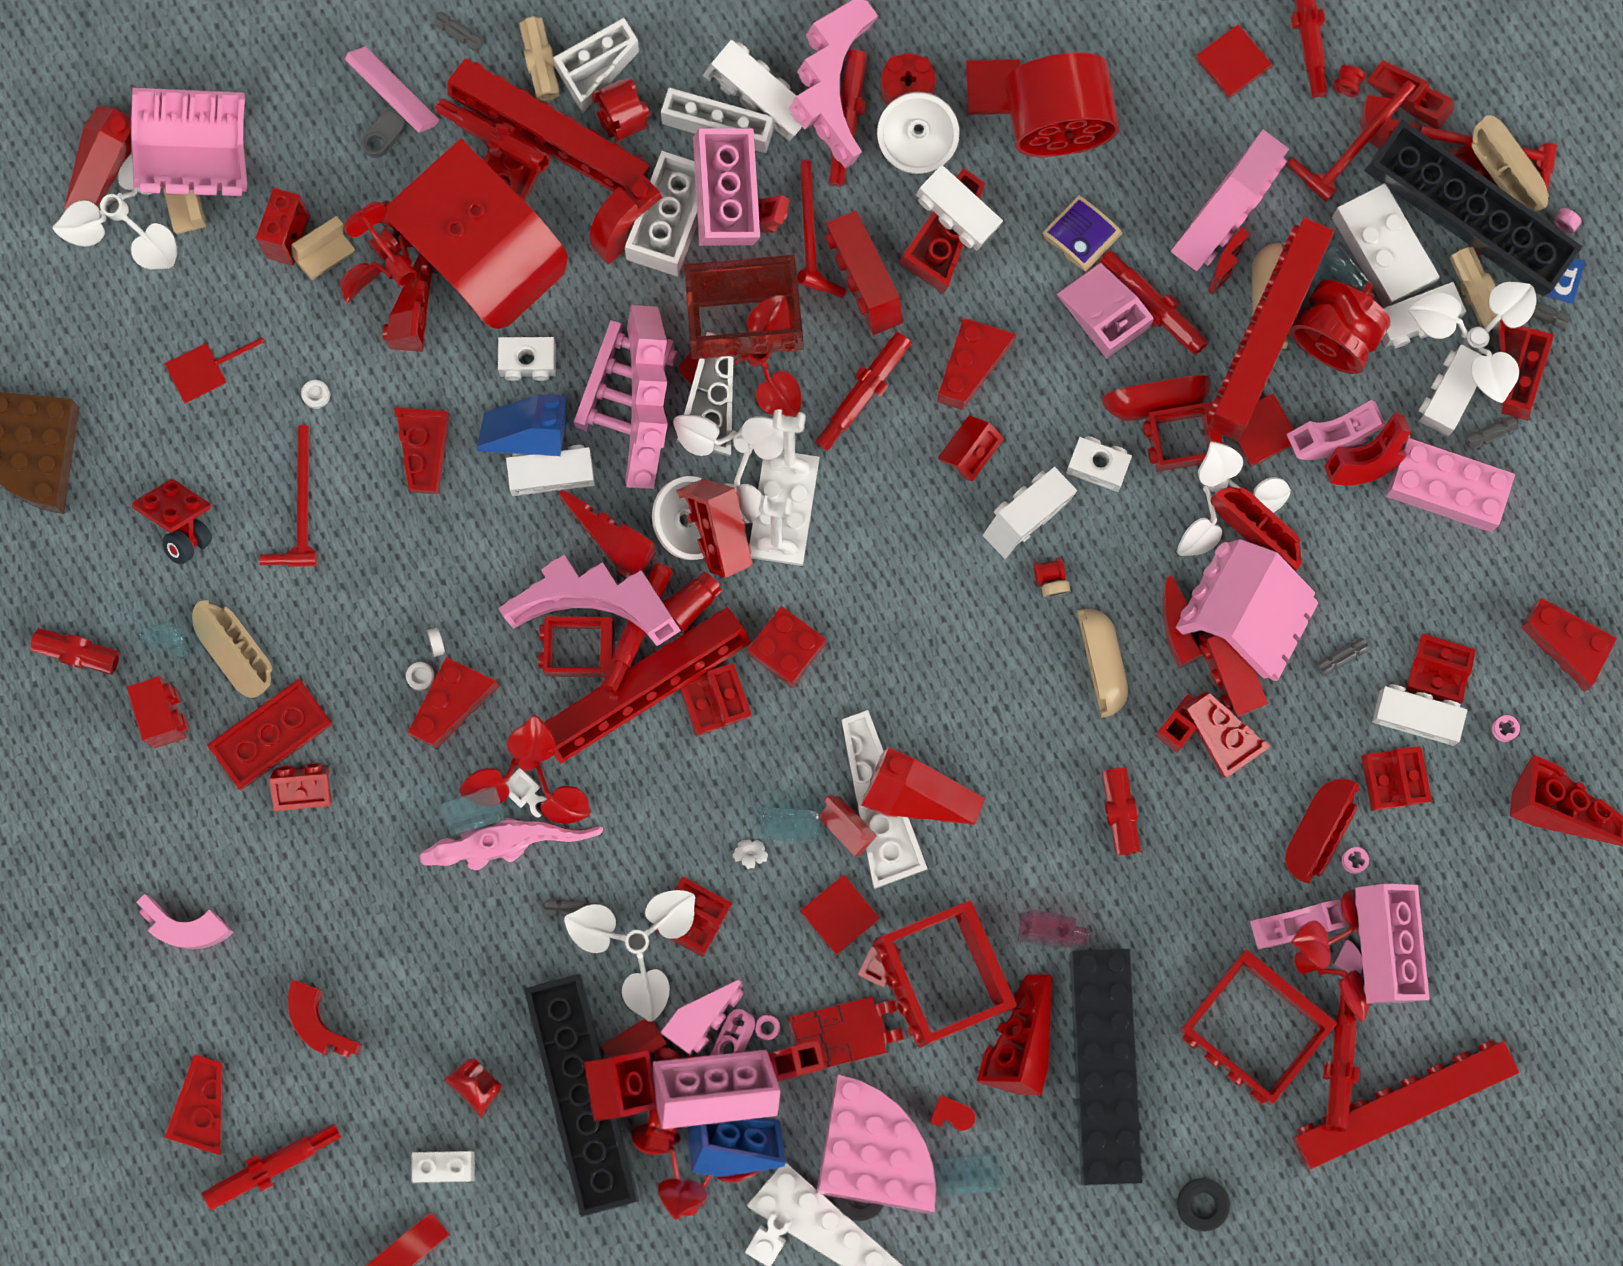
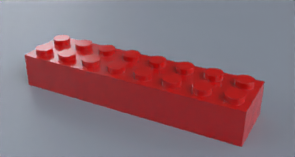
M1303 217L1300 226L1294 224L1240 342L1241 346L1238 347L1229 369L1232 371H1227L1218 391V394L1222 395V397L1216 396L1206 417L1211 420L1208 429L1239 442L1335 230Z

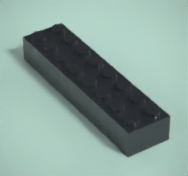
M1403 119L1392 129L1364 170L1522 283L1533 286L1535 292L1542 297L1553 291L1583 247Z
M1130 949L1071 951L1069 956L1081 1185L1142 1184Z
M576 974L524 988L580 1217L639 1202L619 1119L594 1121L584 1062L602 1059L603 1055L583 976Z

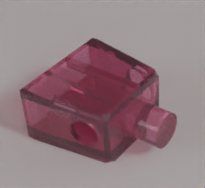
M1032 910L1021 913L1017 942L1065 949L1072 947L1073 943L1086 945L1089 932L1088 928L1076 926V918Z

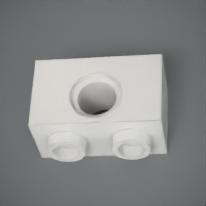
M498 337V371L500 376L505 377L509 381L521 380V377H532L534 380L545 381L549 379V376H556V343L554 337ZM525 355L534 357L533 362L528 365L521 364L520 360Z
M1089 436L1085 438L1079 437L1066 474L1119 492L1132 455L1127 454L1125 449L1118 446L1110 448L1101 445V441ZM1095 457H1102L1106 460L1107 466L1103 468L1094 465L1093 459Z
M474 1152L412 1153V1182L474 1181Z

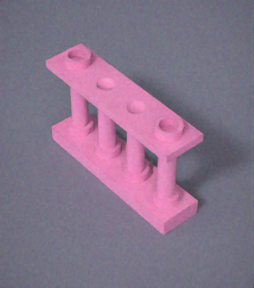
M612 320L609 323L574 420L577 429L587 431L589 424L594 425L595 423L629 435L631 434V423L598 413V410L595 409L598 399L603 400V398L632 407V395L608 388L607 384L604 383L607 374L612 375V373L632 379V367L618 363L613 358L616 348L621 349L623 347L630 350L629 338L625 337V334L622 333L621 323ZM670 339L667 341L663 360L665 373L668 365L673 366L677 357V351L674 350V341Z

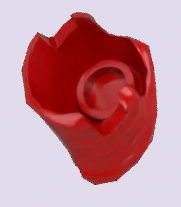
M475 1058L464 1061L462 1065L458 1066L457 1069L443 1079L446 1085L453 1088L454 1091L461 1095L462 1099L469 1103L480 1119L484 1117L488 1107L502 1088V1084L494 1079Z

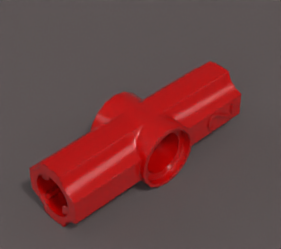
M37 628L31 639L30 651L59 659V662L69 666L75 665L74 667L83 669V667L113 675L119 662V651L93 644L92 641L76 635L67 634L65 636L53 631Z
M1125 767L1102 771L1106 795L1105 812L1109 814L1106 818L1108 825L1112 829L1116 856L1139 853L1141 848L1136 825L1138 814L1135 799L1131 797L1127 769Z

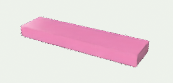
M367 47L348 52L345 60L417 132L425 131L437 125L439 119Z

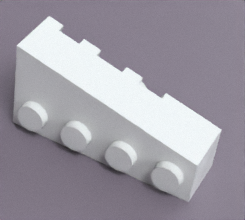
M731 39L710 64L703 76L709 81L713 77L718 80L721 85L720 89L726 94L738 95L742 106L754 112L759 111L764 115L774 117V130L790 141L802 128L801 124L794 120L789 110L796 95L790 91L791 87L786 81L781 78L777 79L770 73L769 67L764 62L756 61L749 55V50L742 43H735Z
M707 332L684 415H697L711 420L719 428L717 439H721L732 431L734 340ZM731 440L721 445L714 444L712 452L730 457Z

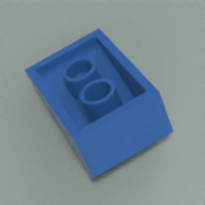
M537 394L484 412L477 451L561 456L567 424L566 396Z
M753 1118L688 1126L687 1134L691 1172L723 1177L781 1168L786 1164L781 1124L778 1120Z

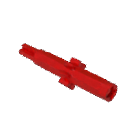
M1295 0L1296 12H1292V29L1299 28L1306 72L1309 75L1312 98H1322L1327 94L1324 73L1326 69L1320 30V27L1324 26L1323 22L1326 21L1324 9L1317 10L1316 0Z
M860 50L847 51L840 90L843 115L853 138L855 137L857 118L860 114H865L866 101H862L861 92L867 53ZM831 152L832 163L828 184L841 187L845 184L847 168H844L842 163L837 161Z
M440 98L439 103H436L435 109L438 114L453 121L463 131L485 142L486 146L490 148L489 152L498 158L501 155H508L538 172H543L548 167L550 156L538 147L518 137V134L514 132L515 127L506 122L502 125L499 123L495 124L475 112L455 105L445 98Z
M1112 250L1105 253L1100 262L1139 298L1153 316L1152 325L1155 328L1163 326L1194 356L1206 348L1209 341L1178 311L1177 307L1180 303L1172 295L1163 297L1144 277L1138 274L1132 267H1128Z
M896 331L868 369L864 366L859 368L854 375L858 382L836 409V412L830 418L831 421L816 439L815 443L828 452L842 432L846 431L851 423L854 422L873 395L877 394L881 397L888 388V384L884 381L912 345V342L906 336Z
M656 563L648 577V581L661 599L673 571L664 564ZM630 620L610 660L609 669L601 684L609 692H617L625 672L630 668L646 633Z
M1340 992L1339 1012L1336 1016L1335 1022L1337 1024L1334 1028L1332 1058L1331 1062H1326L1323 1069V1079L1329 1080L1326 1129L1332 1132L1347 1131L1351 1085L1357 1084L1360 1067L1353 1066L1357 1018L1344 1001Z
M333 1123L309 1137L306 1135L263 1159H260L259 1155L256 1154L245 1160L246 1168L202 1191V1196L210 1211L257 1186L262 1192L273 1186L271 1178L315 1155L317 1150L340 1139L341 1135Z

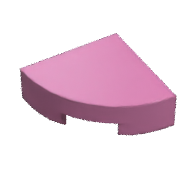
M1346 939L1333 966L1345 970L1347 973L1356 970L1362 974L1361 954L1357 947Z

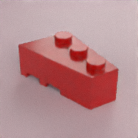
M1203 630L1193 633L1210 669L1211 679L1215 686H1218L1222 695L1220 696V702L1234 716H1241L1268 704L1255 669L1224 638Z

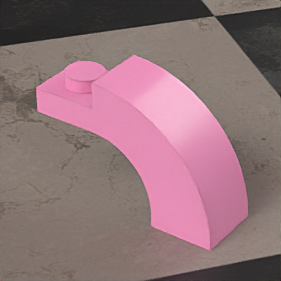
M1370 400L1337 419L1322 423L1309 421L1288 433L1287 436L1298 459L1316 460L1330 457L1338 446L1355 448L1367 442L1366 437L1382 429L1386 424L1376 402Z
M144 894L137 901L142 907L139 913L149 923L156 922L148 931L159 940L179 948H207L222 942L234 933L211 910H208L197 920L177 922L151 896Z
M1340 899L1250 921L1258 949L1291 943L1299 929L1313 920L1320 922L1327 933L1348 927L1347 921L1342 914Z

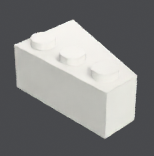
M625 18L553 57L558 74L582 113L593 103L592 93L608 86L639 52L638 40Z
M1053 467L1047 473L1041 471L1031 481L1033 485L1028 489L1026 486L1021 487L1013 495L1014 500L1008 504L1005 501L994 511L996 517L984 532L983 537L1004 559L1011 555V552L1021 541L1025 542L1029 539L1032 532L1042 524L1044 525L1069 503L1077 492L1076 488L1056 467Z

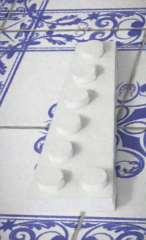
M867 710L842 719L841 722L859 815L877 835L866 848L874 889L926 871L927 866L909 818L886 817L861 806L879 758L884 752L869 711Z
M787 1163L774 1173L747 1205L750 1209L768 1220L772 1213L777 1211L778 1215L775 1223L778 1226H784L787 1220L790 1219L792 1222L787 1232L841 1266H902L853 1221L842 1214L822 1194H816L817 1190Z

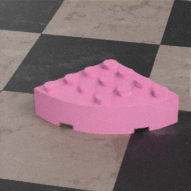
M1263 129L1195 217L1171 252L1195 271H1198L1203 263L1208 266L1218 254L1215 248L1218 245L1222 248L1225 246L1233 232L1241 226L1250 211L1261 201L1263 195L1287 162L1283 157L1289 148Z
M838 1075L835 1078L816 1194L928 1214L935 1212L936 1185L933 1164L926 1143L914 1122L898 1104L878 1089L860 1080Z

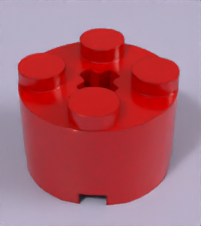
M904 53L889 58L882 71L880 88L882 100L887 106L897 97L911 92H926L934 95L936 76L929 59L913 53Z
M631 78L621 79L592 93L593 105L598 103L600 111L596 112L597 117L609 138L615 137V143L645 130L648 125L646 117L650 116L649 109L644 101H639L636 95V85Z

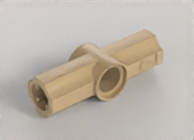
M536 17L526 18L523 22H520V30L526 49L524 54L528 72L532 76L536 98L544 102L554 100L560 96L559 87L554 73L556 68L551 46L547 42L543 20Z
M1467 247L1451 255L1450 260L1461 282V294L1466 296L1464 298L1465 303L1471 305L1480 327L1485 329L1497 316L1489 307V296L1495 288L1492 277L1484 272L1474 248ZM1499 322L1492 329L1497 328Z

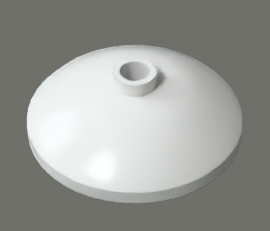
M926 92L907 93L894 99L883 111L878 124V143L884 156L895 167L910 173L931 172L944 165L954 154L959 141L958 120L952 108L940 97ZM921 124L924 129L921 132H917L914 126Z
M694 476L680 477L667 483L658 493L652 510L653 528L658 540L668 552L685 560L704 558L697 539L701 537L695 522L689 523L687 515L691 513L684 497L679 498L676 491L702 479ZM680 516L684 518L683 525L680 523Z

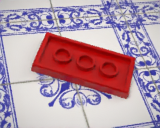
M299 678L207 744V746L236 787L241 791L333 725V723Z

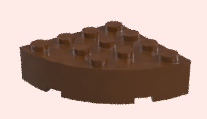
M0 392V486L31 506L64 514L80 409L73 399Z

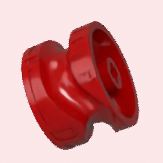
M1322 280L1309 298L1313 307L1298 315L1290 328V335L1301 349L1328 367L1348 374H1359L1366 365L1368 352H1373L1379 345L1391 325V320L1378 303L1361 291L1342 282Z

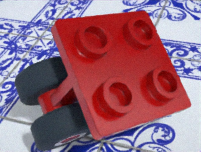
M174 479L168 480L132 502L134 510L170 532L163 537L162 545L166 555L176 564H184L192 559L196 545L203 550L212 541V535L208 527L202 521L195 519L210 510V503Z

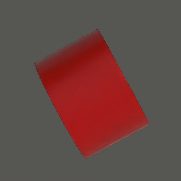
M1063 53L1046 56L1017 67L1005 79L1015 147L1021 154L1032 157H1054L1081 153L1109 142L1119 132L1107 60L1102 56L1091 53Z

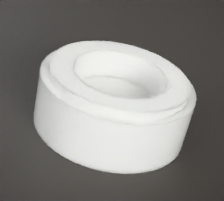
M311 380L303 386L301 397L308 407L318 409L328 403L330 391L324 382Z
M437 627L428 629L427 634L433 656L443 655L445 650L439 629Z
M424 662L412 664L406 672L408 684L417 691L429 689L435 679L433 669Z

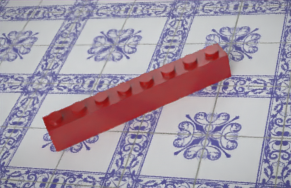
M464 58L447 80V96L496 124L502 125L506 122L515 127L514 132L547 151V154L612 192L619 187L623 191L626 190L643 175L647 179L649 177L650 165L643 158L628 153L615 142H609L595 130L585 128L577 123L573 117L563 115L554 110L549 103L535 99L528 91L521 88L518 89L508 83L504 77L492 74L478 62H472Z
M729 607L715 613L709 619L691 628L682 636L667 643L663 648L626 670L616 693L606 691V688L602 686L598 687L579 701L572 703L568 708L547 719L544 723L554 737V756L559 764L567 761L750 645L751 642L744 628Z
M1494 1039L1488 1040L1478 1045L1480 1050L1470 1055L1467 1050L1453 1056L1454 1063L1444 1067L1441 1062L1427 1068L1428 1075L1418 1079L1415 1074L1400 1081L1402 1085L1400 1088L1392 1091L1389 1086L1374 1093L1376 1096L1374 1100L1366 1103L1363 1098L1351 1103L1346 1132L1327 1130L1326 1115L1322 1117L1324 1120L1322 1124L1314 1127L1311 1122L1297 1128L1298 1135L1291 1138L1306 1169L1318 1167L1519 1074L1520 1072L1505 1041L1495 1043Z

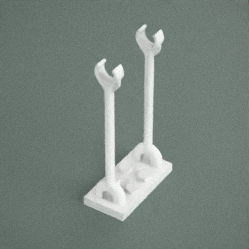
M778 409L774 411L772 426L783 431L784 451L778 457L770 460L763 459L758 488L762 495L759 506L761 514L754 520L749 544L751 548L750 556L752 559L803 566L819 457L795 453V433L804 430L806 416L803 413H798V417H788L781 415L782 410Z

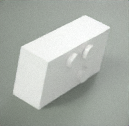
M661 151L650 182L660 191L662 198L636 219L625 246L626 260L678 277L698 224L695 164L692 160Z
M1386 184L1337 207L1332 219L1366 278L1373 284V290L1384 308L1407 300L1434 286L1440 276Z

